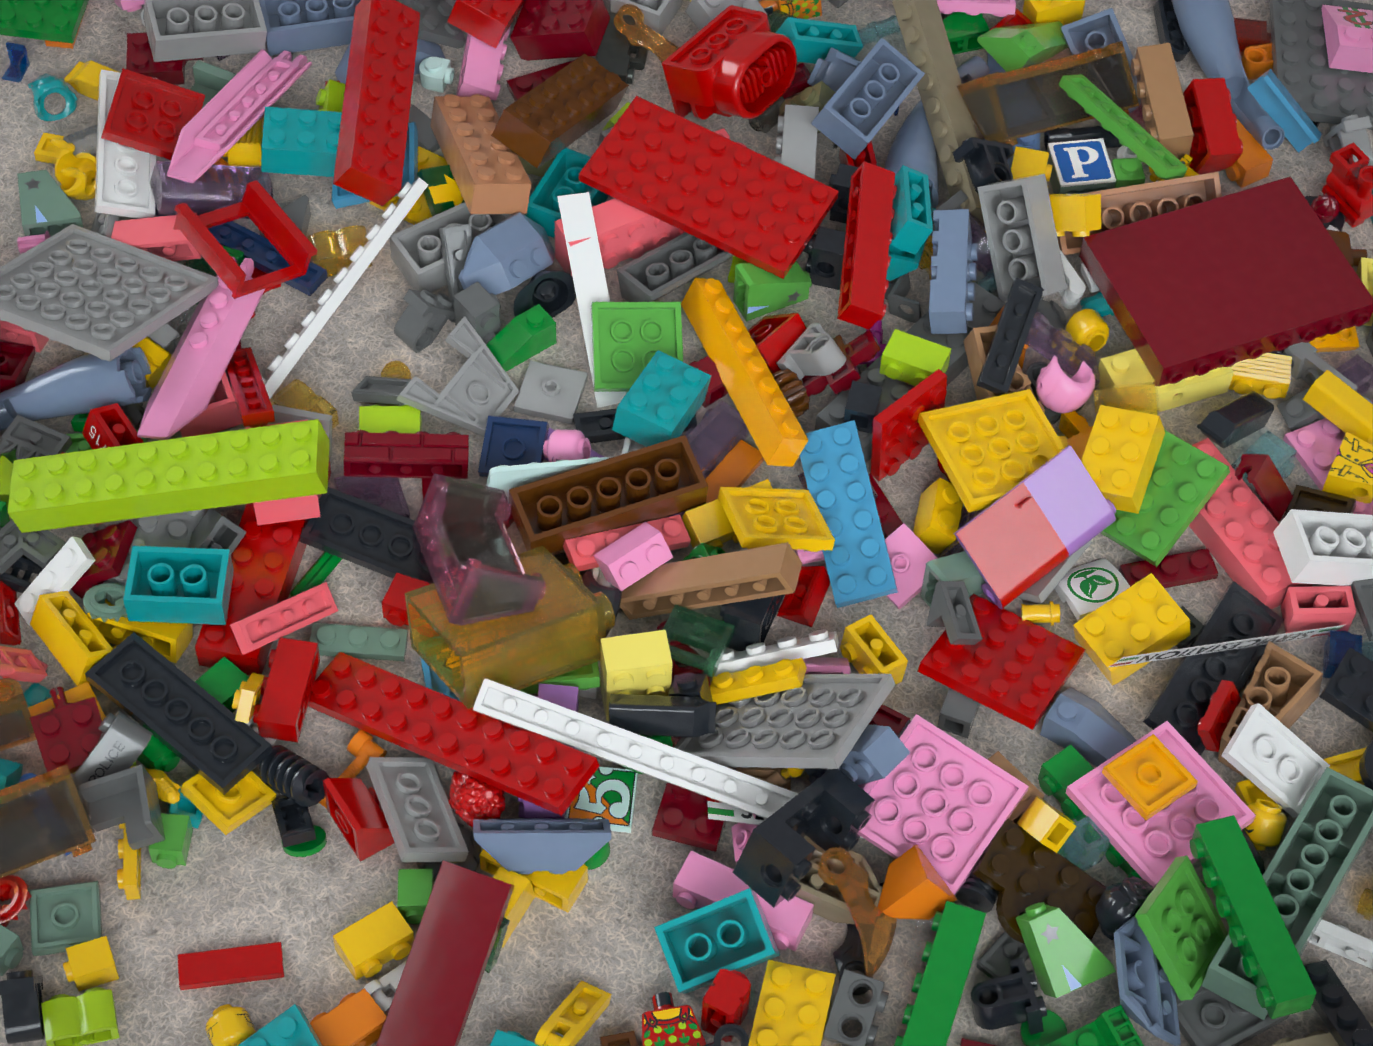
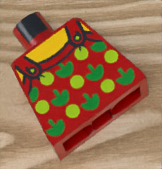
M661 992L652 997L654 1010L642 1014V1046L706 1045L691 1006L674 1007L673 997L669 992Z

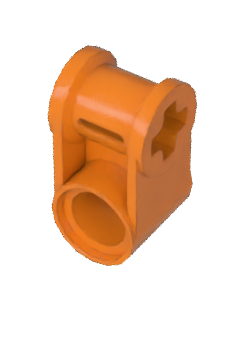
M1272 42L1258 46H1249L1244 50L1242 64L1249 80H1256L1269 69L1273 71Z

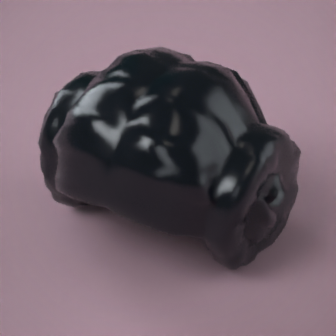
M1132 876L1125 878L1120 883L1107 886L1103 891L1101 898L1095 906V912L1102 933L1110 940H1114V932L1137 913L1154 889L1146 880Z

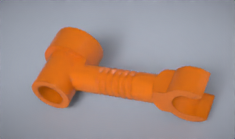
M362 729L359 730L347 746V751L356 758L338 778H356L360 771L368 764L370 757H385L387 751L373 741V736ZM324 797L319 803L327 809L326 798Z

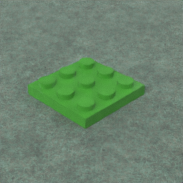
M592 302L594 392H628L658 350L683 362L681 302Z
M1186 855L1174 859L1135 914L1139 927L1143 930L1155 957L1159 960L1170 985L1174 988L1180 1001L1193 999L1205 979L1209 965L1228 935V931L1189 857Z

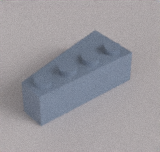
M969 209L934 210L933 221L935 231L932 234V280H930L929 296L931 334L967 333L968 321H973L974 319L973 303H970V301H975V283H971V281H976L977 267L973 261H978V244L972 243Z

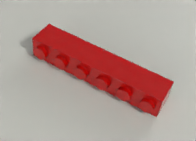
M864 161L851 176L837 319L869 330L878 320L881 321L887 308V305L884 303V297L889 285L886 274L891 261L888 251L893 238L890 228L895 214V209L892 208L897 186L894 185L895 172Z

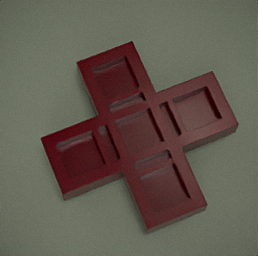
M870 329L846 344L840 334L833 338L846 356V362L839 370L830 375H805L802 378V384L807 389L808 397L820 394L828 384L834 393L838 394L841 391L849 390L852 381L857 382L861 378L856 366L861 362L870 361L881 350L876 337Z

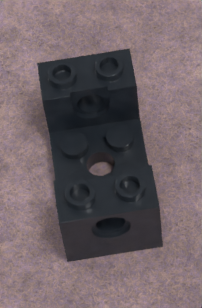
M840 163L837 174H831L828 186L838 190L839 193L837 200L830 209L829 220L847 224L851 176L859 167ZM819 226L816 238L811 237L807 254L812 256L809 255L805 271L810 273L812 284L840 290L846 232Z
M829 769L753 829L732 873L773 908L784 899L787 901L792 900L801 889V885L798 883L799 880L809 872L813 865L809 861L816 848L804 839L805 835L833 858L843 850L849 852L860 840V836L857 833L866 826L872 817L869 811L875 799L839 769Z

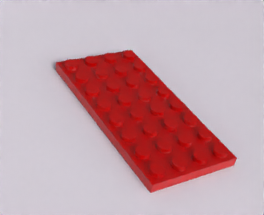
M639 96L633 99L579 173L580 182L782 279L785 278L837 200L839 193L838 190Z

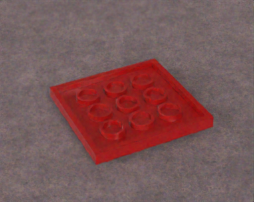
M972 594L969 599L982 640L975 645L950 644L945 629L920 662L917 672L1033 730L1079 664L1086 649L1028 620L1022 621V617L1015 613L1000 609L987 599Z

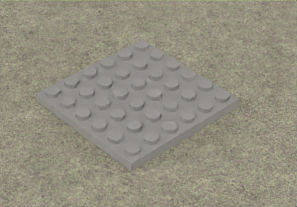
M71 224L0 267V320L20 326L24 330L38 333L50 340L61 342L73 347L75 350L92 354L101 360L112 361L212 293L218 286V278Z

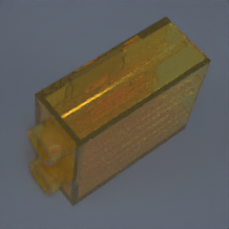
M544 546L405 593L411 647L468 709L474 707L484 678L516 690H521L600 661L601 638H606V630L612 629L615 626L614 611L607 596L603 592L593 594L583 584L578 569L572 563L563 565Z

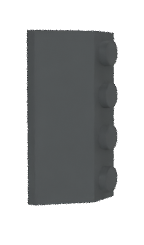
M685 232L617 269L621 297L627 302H654L735 256Z

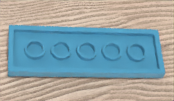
M855 420L805 433L808 442L800 454L807 488L835 539L833 550H823L837 608L898 593Z

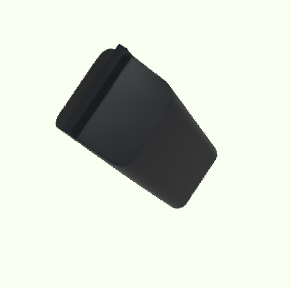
M1252 391L1210 412L1197 425V428L1206 437L1224 449L1264 428L1274 411V405L1257 392Z
M611 694L609 724L635 734L672 737H700L708 733L715 734L716 702H709L700 697L635 694Z

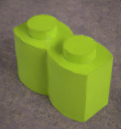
M95 987L86 990L84 994L77 997L58 994L52 996L48 1001L41 1003L47 1046H83L120 1038L112 990Z

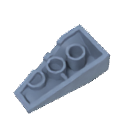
M1113 8L1062 26L1061 31L1070 53L1111 99L1127 114L1141 110V99L1137 95V77L1133 76L1131 70V59L1134 58Z
M1072 687L1060 693L1045 715L1040 732L1041 736L1064 749L1072 745L1088 762L1097 767L1137 741L1099 702Z

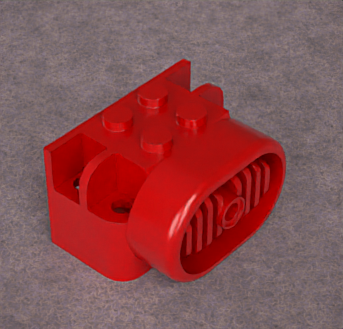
M734 5L728 6L662 62L675 114L684 118L692 111L694 117L701 120H706L713 113L726 117L733 115L745 119H753L760 116L783 96L792 84L797 67V55L792 41L783 34L771 32L766 13Z

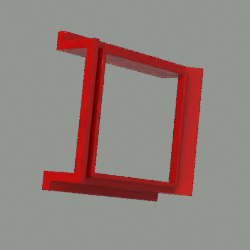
M257 180L247 183L242 202L198 216L186 203L175 205L174 210L178 214L173 230H180L232 291L234 299L306 275L311 257L317 255L318 250ZM248 216L290 266L245 281V272L208 228Z

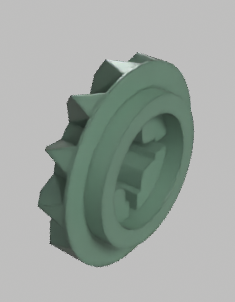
M103 583L90 588L83 598L84 612L90 613L92 619L101 618L104 623L108 619L118 622L120 617L126 618L127 613L123 601L126 586L118 583ZM105 599H107L108 602H110L114 606H109L107 603H105Z

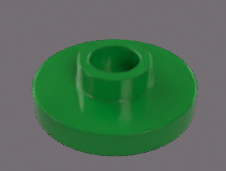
M313 825L316 840L284 847L283 851L293 857H306L316 854L327 843L326 833L323 828Z
M1047 1010V1016L1042 1017L1044 1032L1032 1035L1029 1033L1028 1023L1023 1022L1020 1027V1036L1025 1046H1035L1037 1044L1044 1046L1067 1035V1028L1062 1018L1056 1013Z

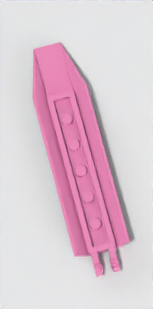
M261 49L181 129L167 176L194 183L236 144L264 115L265 107H271L312 65V62L309 61L307 63V56L301 54L291 62L292 54L285 50L272 59L265 50Z
M244 258L240 268L245 272V281L253 279L251 276L254 271V261L252 258ZM218 275L216 276L218 278V286L212 293L200 300L147 403L137 433L138 437L167 440L207 409L265 289L234 299L232 291Z

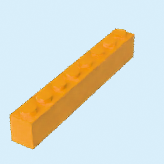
M695 277L681 302L684 312L708 356L716 364L721 380L766 464L793 467L808 442L807 436L720 280Z

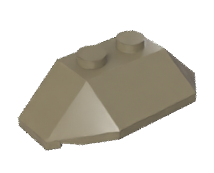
M805 835L804 839L816 849L809 861L813 864L811 869L798 882L801 885V889L796 894V897L814 904V914L834 923L873 925L876 919L875 914L882 886L879 885L865 857L852 850L849 852L843 850L833 858Z

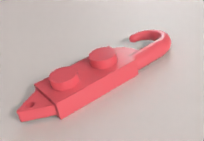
M0 646V676L2 678L39 683L48 676L46 673L48 665L37 659L31 650Z

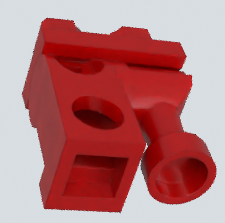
M1354 142L1331 153L1329 161L1333 164L1332 171L1326 179L1327 184L1323 186L1321 191L1324 195L1327 193L1328 195L1335 196L1339 203L1340 211L1345 215V221L1351 227H1356L1364 223L1365 219L1373 216V166H1368L1370 158ZM1353 155H1355L1359 161L1354 163Z

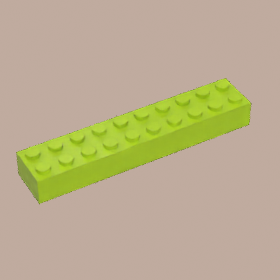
M319 419L18 459L14 460L8 514L22 533L325 494L328 488L330 440Z

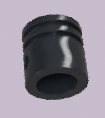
M971 872L957 892L956 897L961 904L988 913L992 911L999 892Z

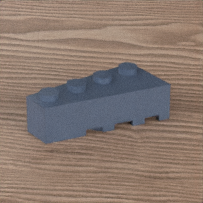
M868 724L839 767V770L857 785L884 779L910 754V751L890 726ZM805 768L804 770L810 776V782L813 783L829 769Z

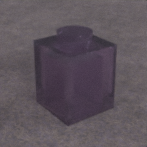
M1358 354L1336 368L1338 372L1357 386L1356 392L1361 396L1373 390V366Z

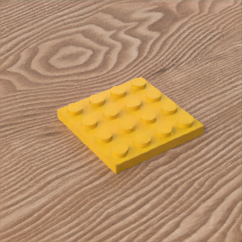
M1030 389L923 412L919 414L918 418L920 427L968 513L989 507L1065 448Z

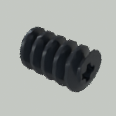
M282 745L273 746L272 752L259 765L261 780L300 806L311 807L324 799L323 780L329 778L327 772L293 751L288 750V748Z

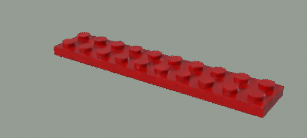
M342 652L335 656L313 684L308 704L312 709L560 816L563 815L599 768L596 757L543 735L473 711V706Z

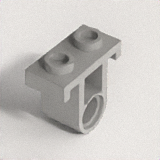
M1355 114L1341 119L1342 123L1332 126L1330 128L1331 131L1322 137L1323 143L1326 147L1331 146L1332 152L1354 142L1370 158L1368 166H1373V152L1366 130L1372 127L1369 116L1358 118V115ZM1353 155L1354 163L1359 161L1355 155Z
M812 323L776 364L781 370L788 368L795 372L798 379L802 380L805 375L826 376L836 372L846 362V356L831 335L826 333L819 323Z

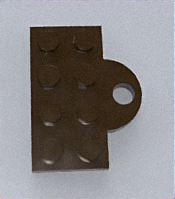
M1007 818L972 874L999 892L996 911L1002 928L1014 940L1025 944L1016 917L1025 914V909L1028 906L1044 902L1045 905L1060 908L1091 941L1099 927L1095 906L1106 886L1060 854L1040 843L1023 828Z

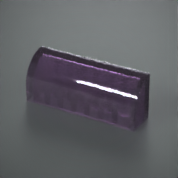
M156 161L149 182L158 212L163 215H177L178 213L174 210L175 205L186 203L194 213L201 215L242 202L247 183L255 180L273 198V186L270 175L267 172H261L260 167L212 165L194 183L167 176L171 162ZM246 216V217H242V218H239V219H250V218H249L248 216Z

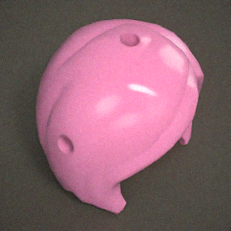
M1054 356L1050 363L1040 370L1036 380V393L1041 403L1046 408L1051 409V411L1057 413L1073 412L1079 409L1092 395L1096 382L1095 375L1086 364V361H1083L1078 372L1069 378L1061 369L1058 357Z

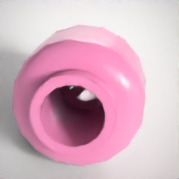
M557 429L551 433L548 440H545L543 453L545 458L549 459V462L588 459L591 454V445L589 439L585 438V435L579 430Z

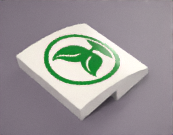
M1102 558L1070 569L1054 589L1063 603L1067 602L1077 621H1079L1128 589L1130 585L1107 559Z

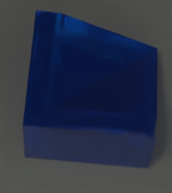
M6 42L10 62L1 79L19 83L22 81L30 65L25 45Z

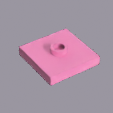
M904 523L885 539L898 593L886 596L898 609H901L921 592L926 563L937 559Z

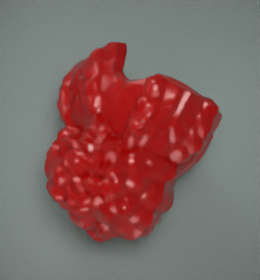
M454 771L448 801L456 815L471 827H473V820L500 819L506 805L505 797L503 796L504 791L461 772Z

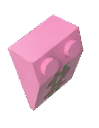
M1323 5L1321 9L1329 68L1373 73V11Z

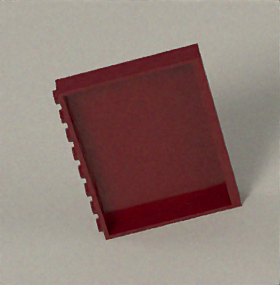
M1291 176L1083 237L1079 257L1158 387L1169 383L1175 384L1182 379L1195 375L1201 376L1217 368L1230 367L1246 359H1256L1263 354L1275 350L1282 351L1289 346L1301 342L1308 343L1317 337L1327 334L1333 335L1353 326H1362L1370 321L1373 313V297Z

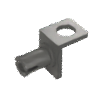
M909 273L900 276L895 283L889 282L884 299H888L890 314L916 323L922 318L920 302L905 298L911 289ZM900 305L909 306L914 314L905 313Z

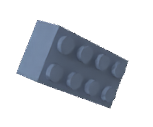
M259 0L267 29L266 45L268 55H279L284 50L293 53L350 44L355 6L361 0Z
M881 38L811 124L855 160L925 73L886 40Z

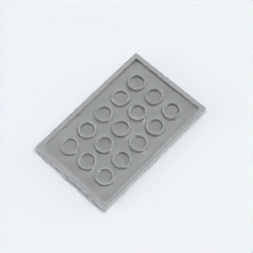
M805 674L802 687L716 705L715 734L708 733L700 737H681L674 748L725 767L839 769L895 686V682L891 674Z

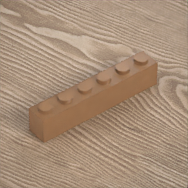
M787 542L663 564L622 591L620 608L629 620L795 593L802 562Z

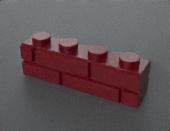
M365 430L345 432L344 477L468 479L469 435H461L457 432L430 434L425 431H419L415 434L398 433L397 431L368 433Z

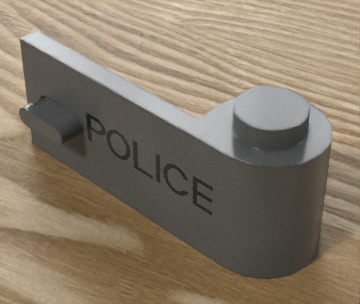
M120 711L115 715L109 713L104 718L98 728L102 731L99 742L60 793L61 797L89 815V804L80 794L79 785L129 769L153 735L152 732Z

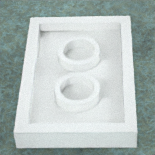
M1259 703L1251 705L1221 755L1293 818L1298 817L1326 767L1330 766Z

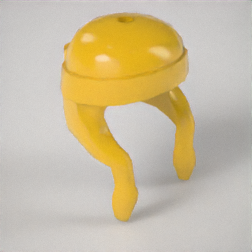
M63 139L50 140L56 147L63 149L56 160L54 168L55 176L61 183L60 188L67 197L76 200L95 198L96 156L89 153L74 155V144L68 143Z

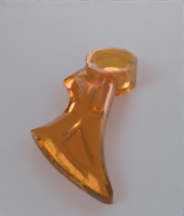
M626 4L616 13L614 17L616 29L626 35L631 45L641 46L653 52L661 63L680 48L643 23L644 15L637 6ZM628 14L632 16L635 20V25L627 24L623 20V15Z
M830 848L824 852L818 862V874L827 884L838 886L860 936L866 976L872 978L889 952L895 934L897 919L884 914L873 903L868 890L869 874L853 862L849 852L842 848ZM830 859L840 860L844 865V872L842 874H833L827 868V861Z

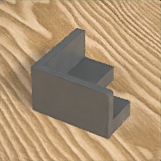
M11 519L0 530V575L22 555H25L44 569L66 542L49 530L22 533Z
M142 764L79 785L80 794L89 804L91 824L96 832L125 823L128 845L132 850L165 840L156 782Z

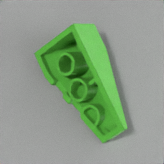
M1060 21L998 27L979 36L976 40L1013 79L1068 48L1061 31V27L1064 25Z

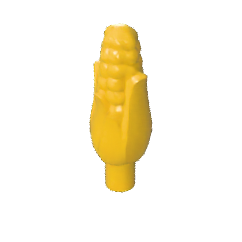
M145 768L156 782L158 798L170 804L179 802L180 786L174 783L162 770Z

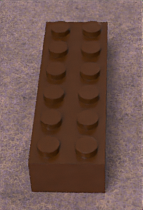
M583 54L506 107L491 136L538 169L611 115L617 109L629 85L622 81L617 74L601 66L595 58Z
M686 435L509 489V509L531 560L563 550V544L568 539L661 519L706 504L708 485Z

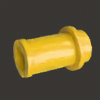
M1049 601V604H1021L1022 621L1050 623V626H1054V623H1060V604H1054L1053 601Z

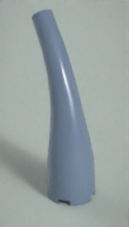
M1171 0L1182 35L1206 77L1225 78L1226 87L1231 92L1230 103L1232 111L1240 123L1264 148L1270 150L1278 148L1284 141L1285 132L1247 89L1250 83L1242 64L1234 17L1229 0Z
M979 56L972 57L957 68L964 93L966 94L989 75L990 71L987 63ZM920 100L899 129L890 147L884 169L895 172L896 176L902 165L928 175L931 208L936 209L939 201L937 151L922 100Z
M131 347L112 361L101 360L89 353L82 354L0 393V431L7 429L17 415L32 421H39L69 415L86 414L90 412V409L115 403L123 407L147 401L150 398L152 387L146 388L145 375L151 374V370L143 350L140 347Z

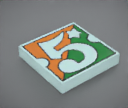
M599 766L567 808L565 818L609 819L611 831L631 833L638 773L628 769Z

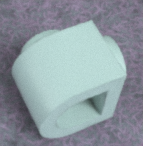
M428 57L419 65L420 83L424 88L443 93L446 85L452 84L454 68H451V61L449 59Z

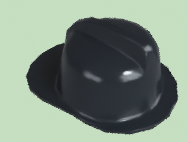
M557 270L537 273L518 292L513 304L514 316L516 317L538 304L552 318L565 311L576 299L573 277L564 271Z

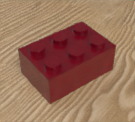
M525 0L510 38L520 58L523 60L580 57L583 54L596 56L610 21V15L603 0Z

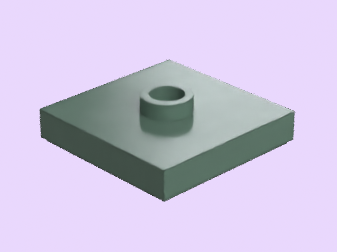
M98 881L29 890L32 896L30 898V925L33 957L66 952L68 947L103 937L100 885Z

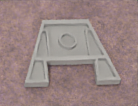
M464 316L445 341L467 357L468 360L440 394L417 376H414L396 400L484 436L488 416L500 417L519 390Z

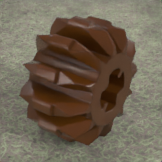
M788 368L773 373L772 375L795 417H800L809 410L810 398L806 393L807 389L804 388L802 380H799L797 374Z

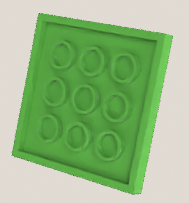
M1165 430L1139 514L1116 510V521L1104 529L1101 534L1157 567L1230 473L1229 466Z

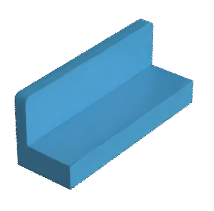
M1271 69L1248 85L1247 89L1268 115L1284 130L1285 137L1298 153L1312 142L1315 144L1320 140L1322 133Z

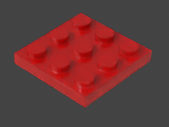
M123 68L101 138L172 160L181 129L202 109L205 95Z
M936 370L873 418L870 473L876 480L881 481L887 475H894L899 470L901 464L908 459H915L920 454L922 448L929 444L918 423L920 413L945 408L947 375L941 370Z

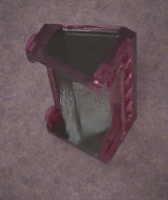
M434 473L413 529L448 622L466 625L534 611L538 600H541L545 594L546 583L541 573L535 572L532 576L525 574L503 521L508 520L511 512V504L508 503L504 490Z

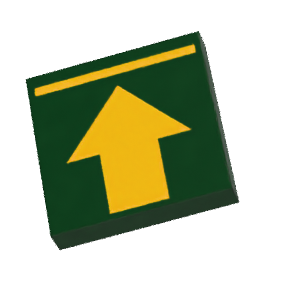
M450 165L420 169L417 173L418 178L420 177L428 184L423 193L432 217L465 202L452 175Z

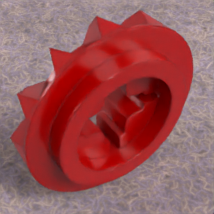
M8 875L0 878V901L11 899L9 905L4 904L1 906L0 904V925L4 927L8 926L10 920L19 921L18 914L22 910H28L26 901L32 897L28 891L29 885L18 876Z

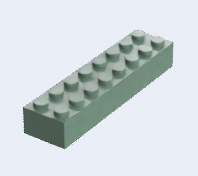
M1326 767L1263 874L1266 885L1300 957L1373 831V790L1329 767ZM1228 933L1208 967L1202 987L1265 1020L1268 1012L1266 1008L1260 1006L1256 996L1257 987L1253 978H1249L1246 975L1242 963L1243 956L1239 947L1233 946Z

